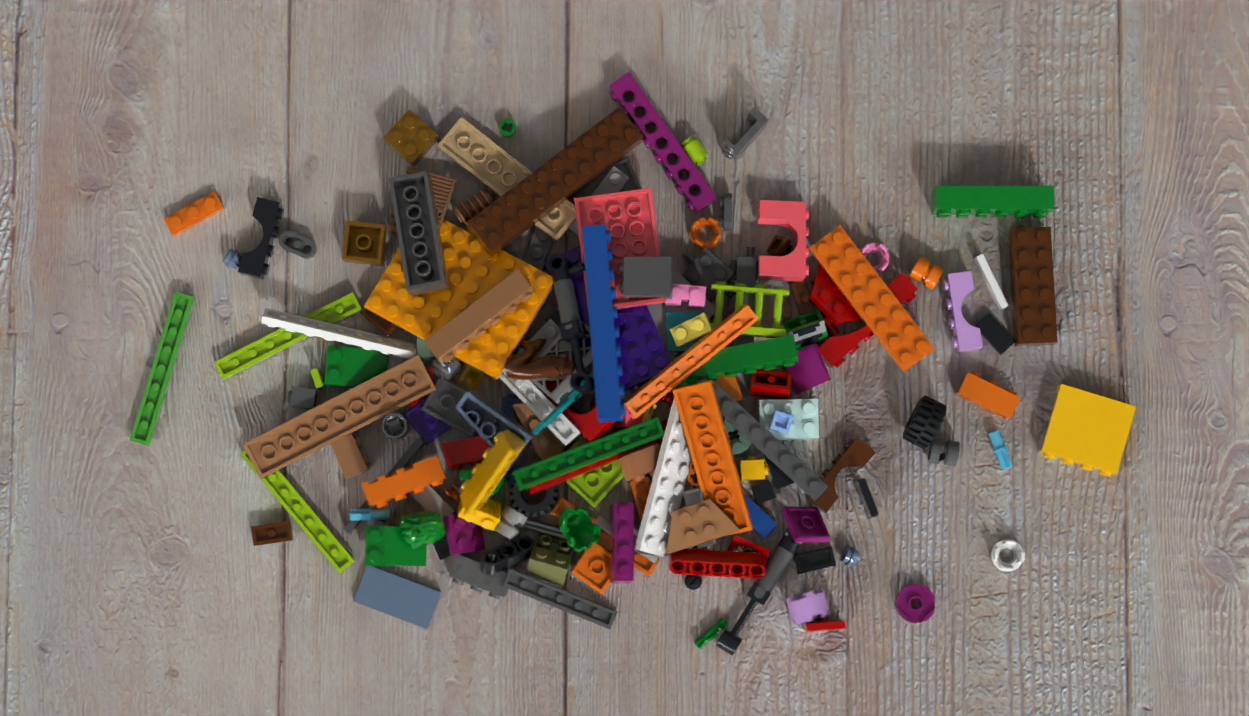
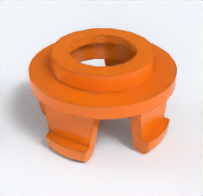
M711 217L695 220L690 228V239L700 249H705V247L711 249L720 241L721 228L718 222ZM703 227H707L712 231V237L708 241H703L698 236L699 230Z

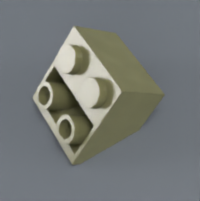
M538 533L526 574L534 578L564 585L574 548L568 545L567 540Z

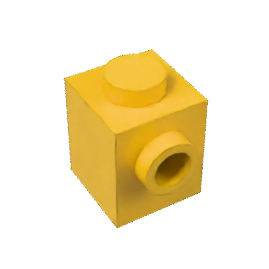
M750 456L748 460L740 461V481L764 480L765 476H768V464H764V460H760L759 456Z

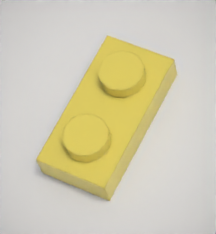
M702 313L671 328L670 332L676 346L679 348L705 336L713 328L707 314Z

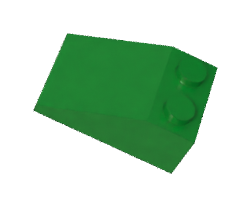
M327 345L324 384L332 387L353 388L387 371L388 355L377 350Z
M365 526V566H426L427 544L423 543L415 549L411 548L410 543L404 542L405 538H403L404 535L402 534L404 529L400 526Z

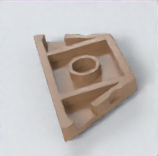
M513 404L510 406L520 425L530 432L541 422L525 404ZM547 427L536 436L534 435L530 441L540 461L561 454L565 448V445Z
M711 499L673 510L666 550L667 554L738 532L739 528Z

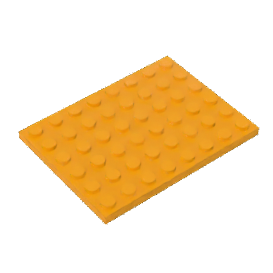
M443 220L440 235L449 288L411 296L406 290L399 247L366 301L364 308L425 341L518 269L532 286L534 291L532 297L526 302L522 301L512 313L501 317V321L497 325L487 328L480 338H474L466 349L459 350L454 354V357L498 380L506 367L508 356H512L553 288V278L503 250L490 257L471 233Z

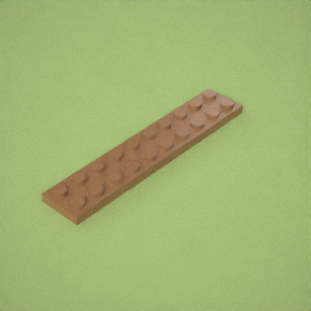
M416 355L243 443V446L260 479L423 397L436 390L419 355Z

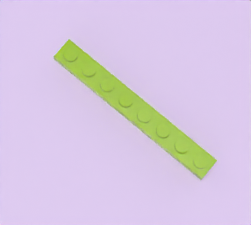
M352 292L304 317L336 324L361 311L362 308ZM280 328L215 361L214 364L222 380H225L310 336L301 332H289L284 328Z
M244 450L240 455L258 475L246 450ZM280 470L261 479L339 574L355 562L353 557Z

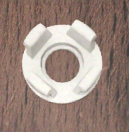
M1004 539L997 542L992 548L991 559L999 570L1006 572L1014 571L1024 562L1025 552H1023L1022 547L1016 541ZM1008 548L1012 550L1014 557L1011 562L1005 563L1000 559L1002 549Z

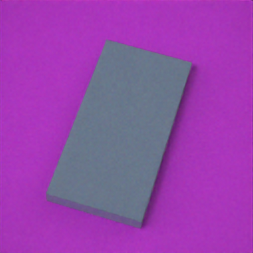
M367 566L354 602L428 629L441 592L379 568Z

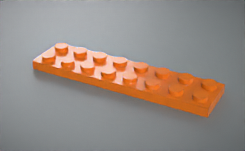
M841 225L809 248L903 373L935 349Z
M712 380L674 388L672 391L703 499H711L739 528L738 532L732 534L751 531L753 529L752 521Z

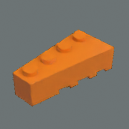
M436 455L412 464L409 468L398 469L391 475H382L371 483L366 481L361 483L369 506H377V509L389 505L387 501L395 499L397 502L407 498L406 494L414 492V494L425 491L424 487L432 484L433 487L444 483L443 479L447 477L440 459Z

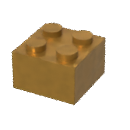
M408 110L383 139L414 167L436 144L439 137L412 111Z
M346 221L342 260L347 263L383 266L387 235L386 225Z

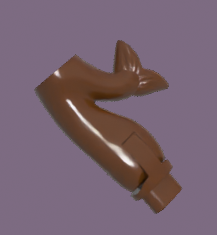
M521 340L519 344L525 351L508 356L506 375L508 378L519 380L559 377L560 374L561 377H564L565 374L573 375L575 361H568L564 357L549 355L530 362L536 353L542 349L547 340Z

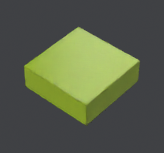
M317 368L310 370L316 389L321 390L325 388L320 370Z

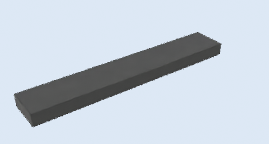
M737 256L736 283L747 284L746 287L754 288V285H756L757 257ZM744 293L743 305L745 303L748 304L753 312L755 308V294ZM739 335L734 339V346L754 342V336Z
M417 438L388 474L391 475L394 471L406 467L425 443ZM366 500L359 509H369V507H373L369 506V503ZM349 520L344 530L351 534L362 520Z
M509 567L501 584L503 587L607 629H611L617 614L616 610Z

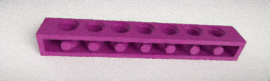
M628 72L610 84V96L614 101H619L621 104L620 109L626 116L630 117L634 126L643 135V143L647 148H652L654 159L658 164L662 163L666 168L664 173L669 179L673 178L676 183V190L680 195L684 194L687 198L686 204L690 210H695L696 213H699L715 202L717 199L716 195L631 74ZM626 93H631L634 98L631 101H626L623 96ZM636 109H643L645 114L638 117L634 114V111ZM648 124H652L656 127V130L654 132H647L645 127ZM664 140L667 145L664 148H659L656 142ZM670 155H674L678 161L671 164L667 161V158ZM686 171L689 177L684 180L680 179L678 173ZM695 186L699 188L700 193L692 195L689 189Z

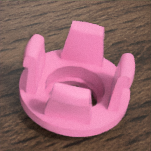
M869 243L860 249L865 258L872 252L878 254L880 262L877 266H872L878 274L887 268L889 253L886 246L881 243Z

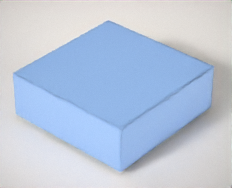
M775 409L769 429L788 434L794 415Z

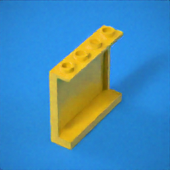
M1059 384L1056 389L1057 396L1044 441L1038 452L1043 453V457L1048 459L1060 458L1064 464H1079L1081 469L1092 471V469L1099 470V474L1110 477L1111 474H1117L1136 406Z

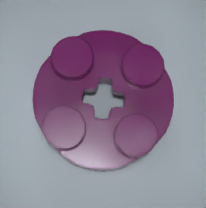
M911 584L899 591L895 606L898 614L905 621L921 623L933 615L935 598L927 587ZM912 599H919L920 602L918 604L920 605V607L912 608V603L910 601Z

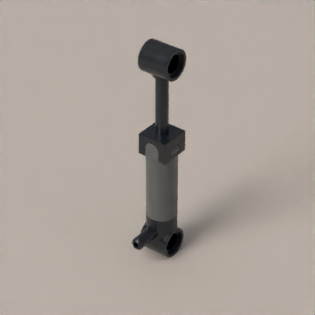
M554 253L548 258L547 266L552 273L561 320L559 329L561 338L571 342L577 371L571 376L570 385L577 392L589 395L595 389V382L584 371L578 339L587 336L585 326L580 320L572 279L573 274L585 271V264L581 263L572 266L571 261L560 253ZM585 380V384L580 387L581 382Z
M788 527L766 562L765 575L760 579H756L747 592L746 596L750 597L751 600L732 631L730 632L725 629L715 645L733 656L742 641L738 634L757 603L764 606L771 595L770 593L802 544V542H794Z

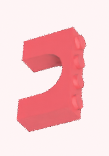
M759 200L757 205V224L785 227L794 237L795 248L790 254L785 256L759 255L757 259V280L803 282L805 277L808 276L809 264H806V257L809 256V246L806 245V239L809 237V227H806V220L809 219V209L806 208V202Z

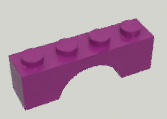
M614 502L610 505V526L613 534L610 583L630 584L634 581V503Z

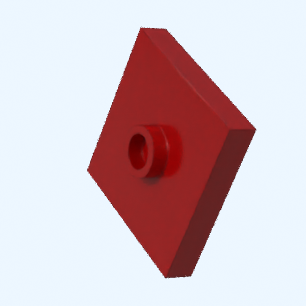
M830 617L818 618V622L803 623V630L807 632L846 628V621H830Z

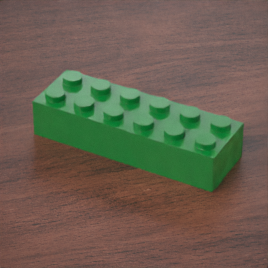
M936 186L931 192L932 215H937V218H948V215H956V218H967L968 215H975V218H987V215H995V218H1006V215H1014V218H1025L1026 215H1033V218H1045V215H1048L1054 209V186Z

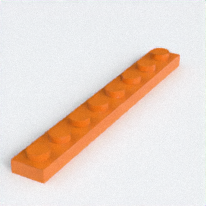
M745 303L625 399L623 403L637 418L758 321V317L748 304Z

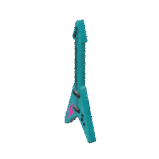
M592 369L588 375L591 376L593 379L594 370ZM585 380L581 382L580 387L585 384ZM574 390L536 426L532 433L536 436L583 394Z

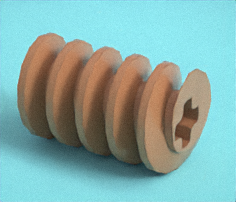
M479 190L480 197L472 194L473 201L465 198L466 205L460 201L459 209L454 205L452 206L461 225L462 222L467 225L469 218L472 219L476 214L493 203L487 190L486 193Z

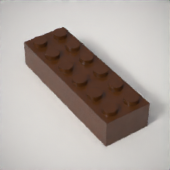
M1051 227L1012 228L1008 231L1015 346L1054 345L1058 340Z

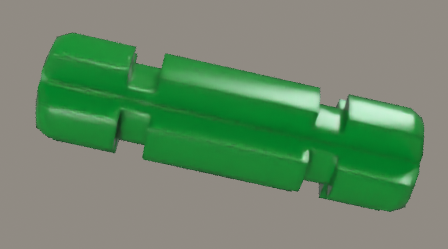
M720 618L716 625H712L705 631L701 638L698 637L694 641L699 649L705 647L707 642L709 643L721 633V630L728 627V623L723 618Z

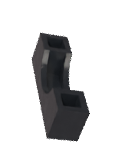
M257 197L252 216L262 225L263 238L257 248L250 252L242 253L238 269L240 274L262 280L264 275H268L270 267L267 264L268 259L273 256V240L278 237L279 219L282 220L284 208H282L280 202Z

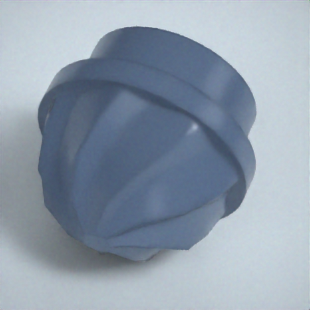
M230 249L222 262L227 264L226 267L236 269L240 265L242 256L239 251Z
M845 547L841 553L840 560L846 566H855L860 561V553L854 547Z

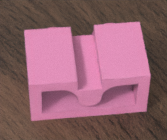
M673 284L672 299H666L665 305L681 307V302L689 303L688 308L704 309L706 287Z

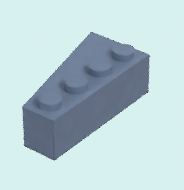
M471 390L466 391L456 406V409L476 429L491 448L495 444L493 440L500 431L503 433L507 429L526 442V445L510 468L514 466L534 436L532 432Z

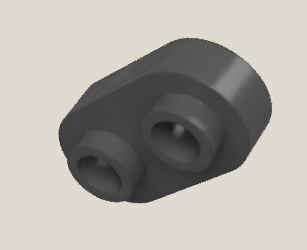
M724 193V197H720V208H723V216H720L719 226L723 227V231H731L732 193Z
M285 231L279 237L280 246L288 252L304 259H310L316 254L317 247L315 243L304 236L292 231ZM292 238L293 243L288 245L286 243L287 239ZM306 246L310 247V251L308 253L304 252V248Z

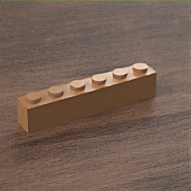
M518 269L426 339L424 343L440 364L449 362L453 359L456 352L466 349L474 338H480L490 326L497 325L501 321V317L512 313L519 303L529 300L532 297V293H534L532 286Z

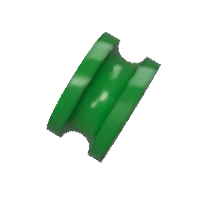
M503 119L499 124L500 133L505 137L513 136L516 132L515 122L511 119ZM504 124H512V131H503L502 128H504Z

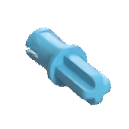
M998 430L988 434L994 448L993 453H996L1001 469L1005 470L1012 467L1007 452L1008 446H1005L1001 431Z
M369 507V509H351L350 520H369V522L371 520H389V508L377 509Z

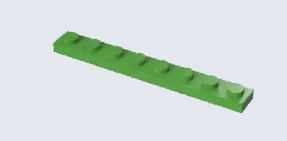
M175 291L130 441L150 446L195 300L194 296Z

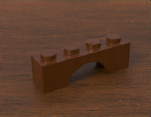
M858 437L855 440L850 439L844 446L846 451L843 455L838 454L832 461L834 466L830 470L826 468L819 478L828 485L827 489L816 501L810 496L807 497L810 502L824 513L839 498L835 490V479L838 473L845 467L863 468L876 453Z

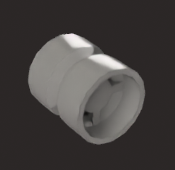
M506 505L501 513L502 519H500L494 530L512 540L517 538L520 533L519 527L524 526L528 517Z

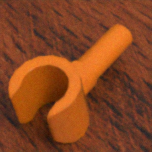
M449 482L452 486L451 490L447 491L443 487V491L448 496H452L459 505L460 498L456 493L457 488Z

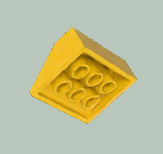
M508 429L503 431V433L500 431L493 440L495 444L492 449L489 447L482 456L485 459L481 465L478 463L471 472L474 475L470 480L467 479L460 488L463 491L459 496L468 516H471L484 506L526 445L524 440Z

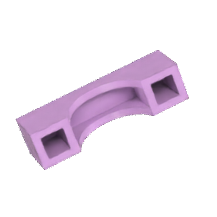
M971 271L947 274L945 276L946 279L943 280L944 290L948 291L949 297L946 299L947 310L951 311L949 325L950 329L954 330V337H952L953 348H956L957 352L979 350L983 348L980 328L970 325L964 319L961 310L963 299L974 290Z

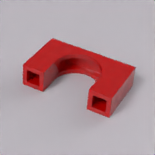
M567 354L564 358L570 361L569 354ZM557 380L546 381V388L552 393L557 387ZM539 389L550 402H552L556 407L558 406L548 395H546L541 389ZM572 403L562 412L582 433V438L587 442L601 439L616 422L599 423L596 406L589 413L582 414Z

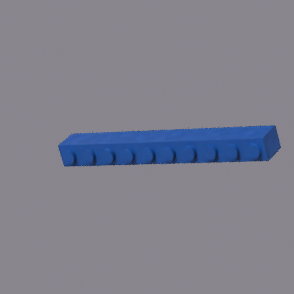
M605 224L582 226L597 419L599 423L623 421V415H626V406L621 401V395H624V384L620 383L619 377L623 376L622 364H618V357L621 356V347L616 342V337H620L619 326L615 325V318H618L617 306H613V299H616V289L612 287L611 280H615L614 268H610V261H613V252L608 247V242L612 241L611 231L607 230Z

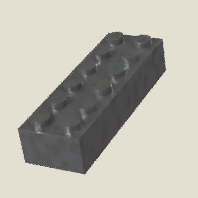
M427 171L389 178L407 292L413 296L448 289L449 284L430 175Z

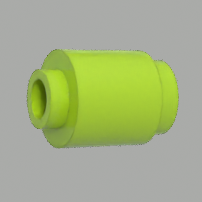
M694 136L689 137L681 144L693 164L699 166L707 160V151Z

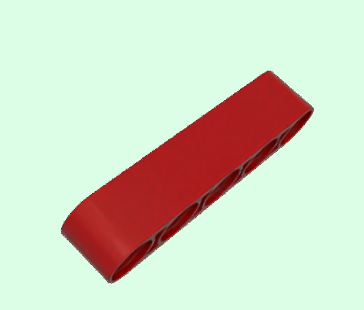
M683 549L670 554L669 568L674 574L760 579L766 573V557L761 553Z

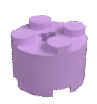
M823 587L786 599L793 625L809 622L821 616L825 617L831 614Z

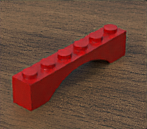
M903 272L888 285V288L901 305L905 301L909 304L917 296L915 292L918 288ZM866 325L851 334L832 336L818 349L830 369L833 366L837 368L845 361L843 357L848 352L852 355L860 348L857 345L862 340L866 342L874 334Z

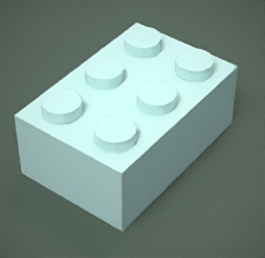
M818 399L759 400L758 422L778 440L818 439ZM775 409L794 415L788 434L769 429Z

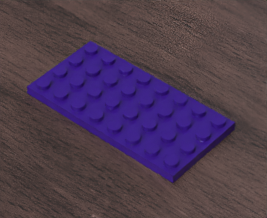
M580 246L562 253L563 256L571 261L572 266L582 263ZM548 260L544 261V264L546 266L548 274L552 276L551 270L547 266ZM582 271L573 274L572 279L580 320L590 328ZM647 305L617 309L618 318H615V325L619 326L620 337H616V342L621 347V356L618 357V364H622L623 376L619 377L620 383L624 384V392L648 382L671 363ZM591 337L586 338V347H592ZM583 338L578 339L580 348H583Z

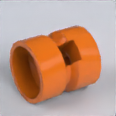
M920 255L908 277L916 282L922 281L923 286L933 290L944 268L936 263L931 265L929 259Z

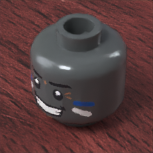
M453 357L449 362L440 364L435 359L432 370L441 380H450L461 370V360Z

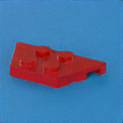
M819 263L817 275L813 280V288L809 294L811 301L835 325L861 319Z

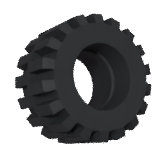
M924 395L918 401L905 426L903 439L922 449H926L932 443L945 418L947 406Z
M513 479L509 487V497L513 507L524 516L534 518L548 514L555 507L559 491L557 485L545 489L546 494L542 502L529 504L524 500L522 491H519L515 479Z

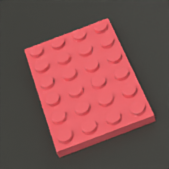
M646 188L574 198L582 263L585 264L582 226L605 224L607 230L611 231L612 241L608 242V247L613 252V261H610V268H614L615 280H611L612 287L616 289V299H613V306H617V309L665 303L666 299L664 297H629V299H625L623 294H620V282H623L624 276L620 274V263H624V257H660L652 189ZM583 271L584 283H585V292H586V300H587V308H588L587 285H586V272Z

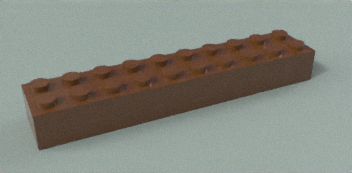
M618 107L467 222V229L490 257L494 256L642 142L643 135Z

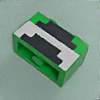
M819 310L782 322L783 328L787 330L786 336L794 335L797 349L829 339L824 319Z

